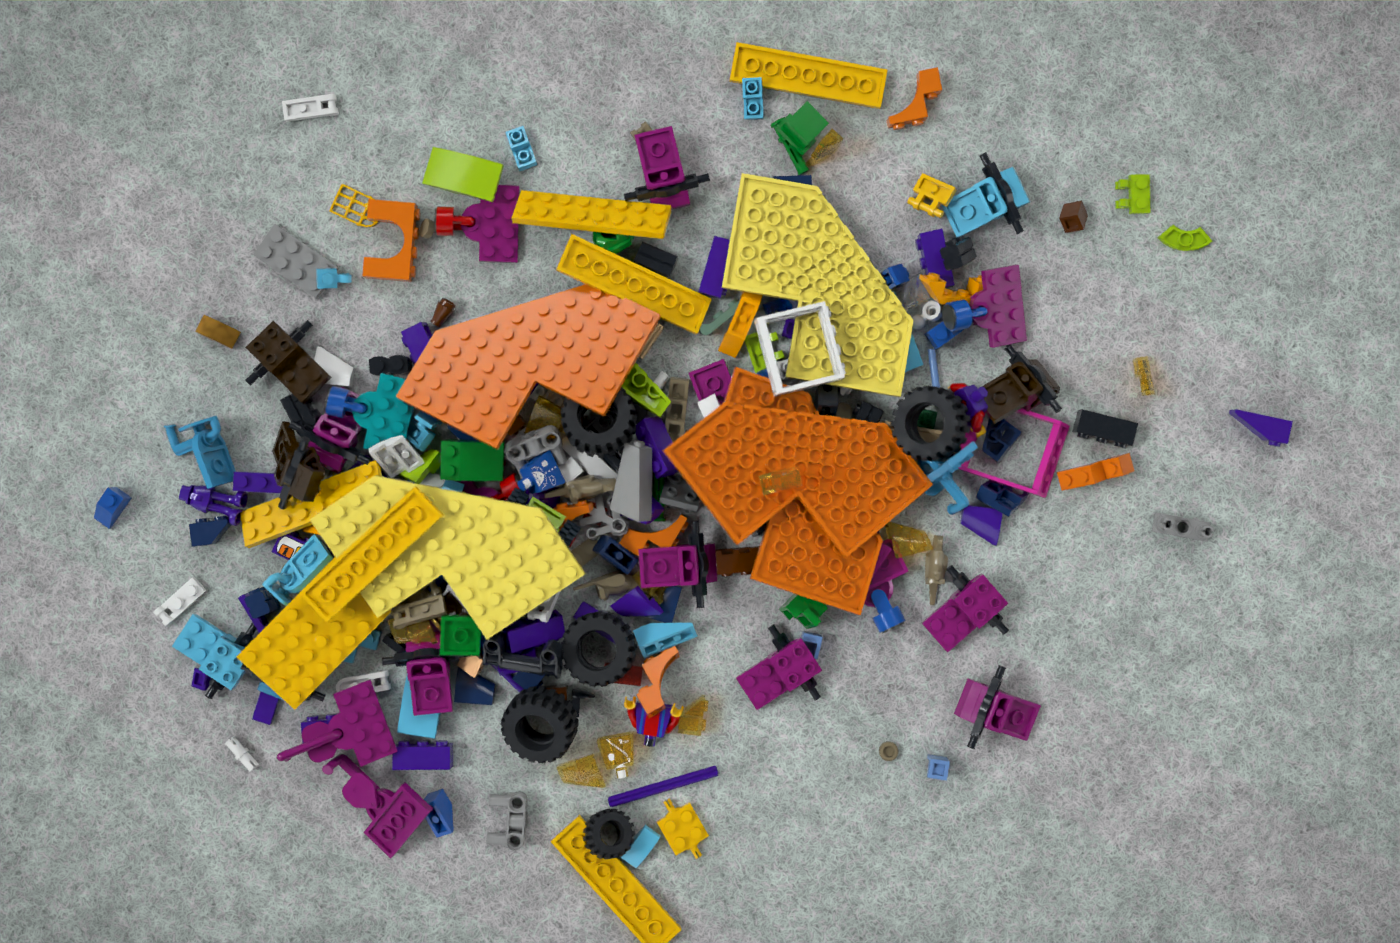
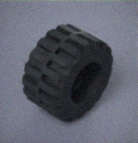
M605 809L589 817L590 820L586 821V828L583 829V833H585L583 841L587 842L585 846L591 850L590 853L592 855H597V858L613 859L626 854V851L630 850V844H633L635 840L632 839L635 831H632L634 824L629 822L631 818L624 816L625 812L617 811L618 809ZM606 822L613 824L617 830V840L612 846L606 845L600 836L601 827Z

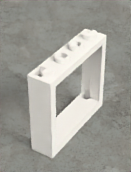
M825 301L755 319L754 322L774 397L845 378V365L841 363L839 357L841 349L839 344L835 342L836 330L834 325L830 323L831 311H829ZM818 312L834 375L783 387L767 324Z

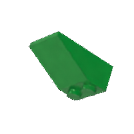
M446 439L441 441L440 480L503 481L505 442H502L497 450L477 440Z

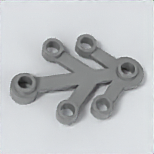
M603 493L594 498L597 509L594 508L588 513L591 515L590 517L572 520L574 523L579 522L581 529L584 526L600 522L608 525L598 529L589 528L586 534L590 540H596L599 536L609 533L620 537L625 535L629 528L627 521L621 518L619 513L612 510L613 519L606 515L602 499ZM564 495L562 496L563 502H567L568 505L573 504L572 502H568L567 497H564ZM610 496L607 500L609 507L611 506L610 501L613 496ZM622 525L623 527L621 530H616V526ZM595 531L596 535L594 537H590V532Z

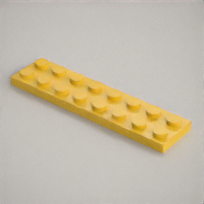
M736 42L729 82L742 84V78L762 77V88L880 109L888 69Z
M521 190L512 215V222L516 224L664 239L671 214V205L634 201L625 202L624 200Z
M573 234L570 235L556 268V271L604 293L614 295L620 299L627 298L660 314L661 319L695 335L699 332L712 300L705 295Z
M374 460L369 462L368 465L364 464L322 480L319 485V493L316 494L314 502H302L292 496L288 501L286 509H280L278 507L280 502L278 497L240 512L245 547L252 548L313 525L310 521L311 518L373 476H382L380 465Z
M417 486L413 487L299 594L325 622H328L434 525L443 514Z
M579 814L550 842L641 943H668L682 930L680 925L619 858L600 859L597 858V855L590 853L591 850L585 846L587 842L583 841V837H585L583 829L586 828V821Z

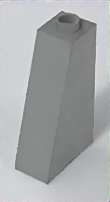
M634 440L624 445L610 506L611 510L637 522L651 521L652 448L645 446V442L640 440Z

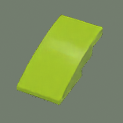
M433 147L422 184L493 203L504 165L483 158Z

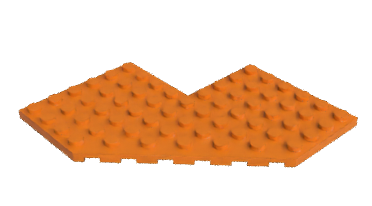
M584 284L436 330L396 397L498 450L536 383L605 417L661 316L627 298L620 299Z
M738 367L734 368L724 402L820 415L818 410L816 411L808 392L799 390L774 397L769 378ZM796 497L767 521L750 579L856 615H861L883 540L880 534L876 532L853 553L844 558L805 506Z
M732 402L722 403L663 450L736 545H739L797 497L844 558H846L933 485L911 455H906L902 452L903 448L897 446L896 441L898 439L893 438L892 431L886 423L764 408Z

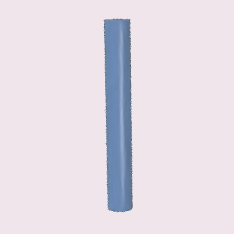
M935 348L928 349L932 386L940 387Z

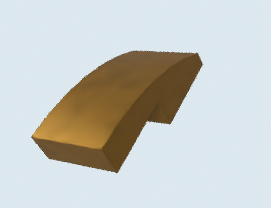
M203 315L195 330L198 334L230 349L233 348L241 333L206 315Z

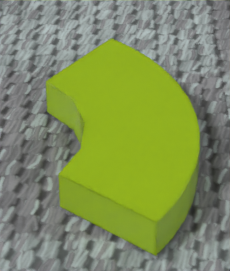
M1174 224L1157 237L1166 246L1180 251L1197 250L1213 242L1201 227L1192 231H1184L1177 228Z

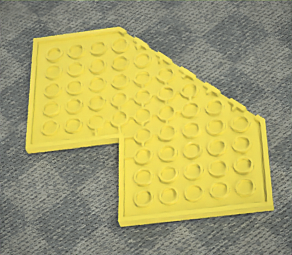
M742 173L722 288L798 301L797 308L825 301L826 306L831 311L829 319L831 325H834L836 330L834 338L836 344L840 346L841 355L839 357L841 363L845 365L846 373L844 374L845 378L842 380L827 383L826 385L901 397L913 327L912 317L905 311L902 303L894 292L890 290L882 275L873 266L867 254L858 245L852 233L843 224L837 212L828 203L818 186ZM818 312L795 317L785 377L811 381L834 375Z
M375 475L310 519L334 556L338 558L415 486L443 514L434 525L360 592L377 618L440 575H443L486 639H489L585 575L576 558L544 511L539 507H531L519 503Z

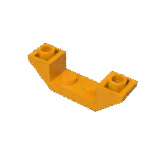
M920 274L919 277L931 298L940 304L958 300H966L969 304L971 301L970 297L976 292L983 290L982 275H978L977 278L969 277L966 290L958 289L957 291L945 288L946 281L941 279L939 274Z
M742 292L731 323L718 348L719 352L736 358L745 341L763 295Z

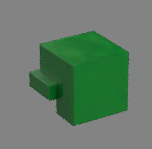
M807 101L793 116L789 113L775 129L803 156L816 142L815 137L829 123Z
M793 594L779 608L788 620L792 617L797 618L806 629L816 627L821 622L819 617L828 609L823 603Z

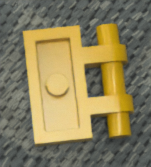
M922 173L913 188V191L918 196L916 199L909 197L907 203L918 211L921 209L927 212L929 216L942 218L944 211L939 209L940 204L948 207L957 190L949 184ZM925 198L933 200L931 205L924 203Z

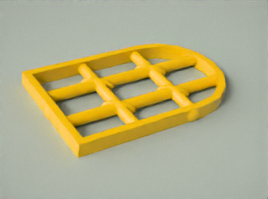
M341 184L329 212L349 220L357 226L367 228L376 225L378 222L371 221L373 222L371 225L361 224L363 219H367L365 215L368 210V203L364 204L355 199L357 193L369 199L374 198ZM343 187L354 191L353 196L349 197L341 193ZM339 195L351 200L348 206L337 203ZM357 203L365 207L363 213L350 209L352 204ZM335 205L346 210L344 216L332 211ZM352 212L360 216L359 222L347 218L348 213Z

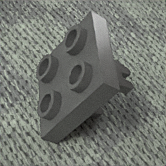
M677 474L666 476L659 503L666 504L669 509L671 506L686 509V513H689V510L697 512L700 498L684 477Z

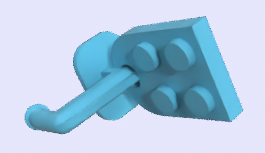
M314 534L284 565L281 573L272 574L262 585L282 604L287 606L292 601L289 595L291 593L299 594L333 559V556L320 537Z

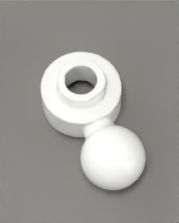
M935 301L926 303L922 309V315L916 314L912 316V328L916 330L922 329L925 326L926 320L931 322L938 321L942 317V306Z

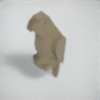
M587 475L565 482L563 487L544 494L545 498L564 495V497L570 498L573 504H576L580 499H592L607 491L614 492L616 479H598L594 475Z
M934 535L932 549L929 553H926L925 582L929 584L930 605H935L937 586L945 584L944 577L948 565V557L943 552V536Z
M613 571L573 587V590L576 591L595 585L599 599L606 601L610 595L621 594L629 589H634L636 586L641 588V582L638 575H627L619 571Z

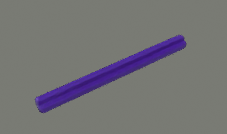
M711 766L609 796L608 803L610 807H615L717 777L719 774L716 766Z

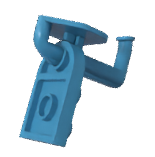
M217 416L179 428V432L193 429L195 433L193 438L179 443L174 428L176 425H164L172 450L177 456L191 451L194 452L207 489L233 482V474L236 470L225 441L220 435L221 426ZM211 424L212 429H206L205 426Z
M974 441L945 462L917 461L919 467L933 484L924 493L928 496H935L946 488L956 501V504L951 503L947 507L950 515H954L969 505V500L954 482L952 472L974 456L972 452L978 448Z

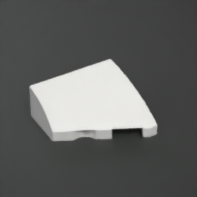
M317 347L314 360L332 377L326 384L353 387L354 367L340 360V358L329 353L324 348Z

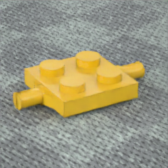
M668 798L667 801L663 802L668 813L657 821L658 826L676 856L685 850H691L695 859L698 858V855L701 857L702 854L697 845L709 836L690 802L675 808L670 798Z

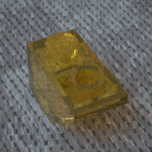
M700 695L684 708L679 719L678 733L701 736V731H705L706 719H703V713L708 711L709 700H705V695Z

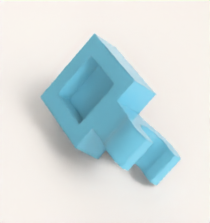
M316 268L318 289L337 288V282L352 283L349 273L337 274L336 268Z

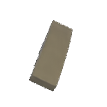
M670 377L668 398L671 403L667 407L665 427L672 442L684 434L689 379Z

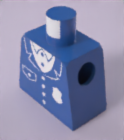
M548 450L534 456L520 468L523 478L517 482L521 491L528 489L531 494L564 484L565 479L551 451Z

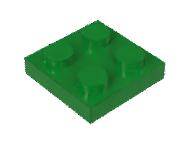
M441 615L440 655L480 656L481 630L470 615Z

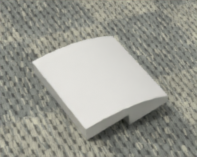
M403 435L389 438L369 448L370 455L391 478L405 470L409 473L425 463Z

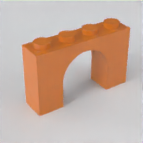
M368 199L367 219L374 222L398 225L404 234V245L401 251L391 258L364 257L363 277L412 282V277L415 278L416 266H413V259L417 258V247L414 246L415 239L419 237V228H416V221L420 220V209H417L418 206L415 203Z

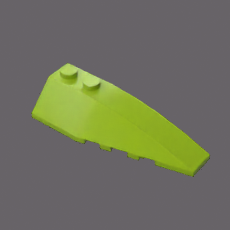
M635 362L622 388L626 390L627 395H630L634 403L661 417L671 401Z

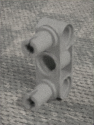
M553 425L530 431L508 441L506 445V456L516 466L521 479L523 477L520 473V468L526 464V459L540 455L545 451L550 450L557 465L567 462L559 430ZM550 434L556 436L554 439L546 438ZM513 448L520 450L518 453L510 452Z
M1155 513L1151 531L1208 542V538L1213 536L1214 528L1209 522ZM1180 522H1183L1185 529L1180 533L1177 526Z
M517 791L515 793H507V795H489V806H503L508 809L506 818L507 831L504 833L488 832L486 844L503 845V847L513 851H517L523 846L528 820V799L525 793ZM520 798L523 804L518 806L514 803L513 799ZM517 836L521 842L516 844L511 840V837Z

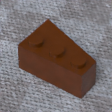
M760 546L716 549L717 575L733 576V573L750 575Z

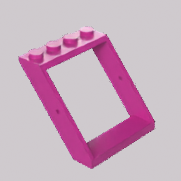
M1021 408L1016 412L1053 424L1032 489L968 468L970 459L964 462L958 469L1046 498L1070 426L1062 421L1032 411L1027 412ZM970 428V433L965 435L967 438L966 443L960 444L962 449L973 441L976 444V433L972 432Z

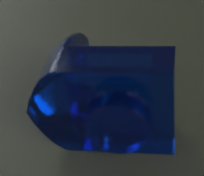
M781 298L762 304L765 315L793 309V305L789 300Z

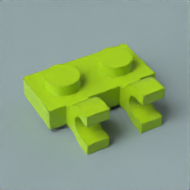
M1131 174L1128 176V180L1119 179V181L1115 182V190L1129 189V199L1115 201V209H1129V214L1151 213L1150 174Z
M757 332L747 335L745 344L754 371L757 373L766 368ZM776 332L769 334L771 342L779 340ZM782 350L774 352L776 361L785 358Z

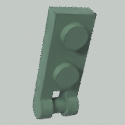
M735 298L728 304L729 309L725 312L720 310L713 316L714 321L710 324L701 325L700 333L704 336L709 335L732 317L740 300Z

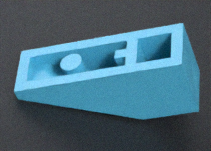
M650 623L633 630L644 658L697 637L692 623Z

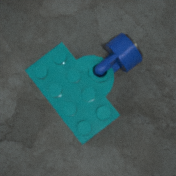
M381 373L377 391H368L357 398L350 397V390L336 386L331 387L327 394L324 411L327 415L340 418L345 416L346 411L352 412L355 421L361 427L367 429L363 448L369 450L370 447L392 437L403 435L406 439L414 407L396 397L406 379Z

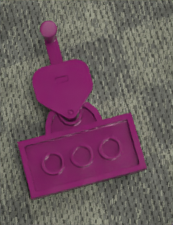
M371 679L333 694L340 712L333 716L329 724L319 721L306 726L302 731L304 743L278 753L276 758L278 761L287 762L292 757L307 751L309 758L313 762L320 763L334 757L337 748L343 750L354 749L360 767L398 752Z
M345 754L337 755L323 766V773L331 775L334 771L333 769L339 765L351 776L342 789L343 797L355 808H366L372 822L363 833L391 859L433 808L406 782L395 793L389 789L380 788Z

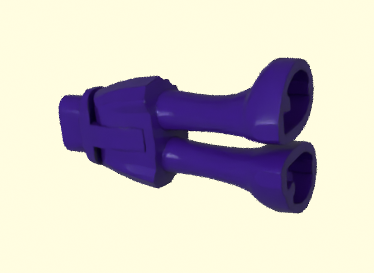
M183 485L180 490L179 500L185 501L187 505H191L204 513L213 511L227 515L229 523L233 526H238L241 522L240 512L244 510L227 507L214 501H223L245 508L248 494L245 491H238L236 495H229L217 492L215 487L207 489L206 486L191 485L189 487Z

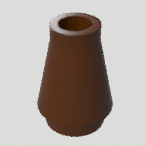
M442 298L441 301H438L430 322L437 327H441L455 311L456 305L448 299Z

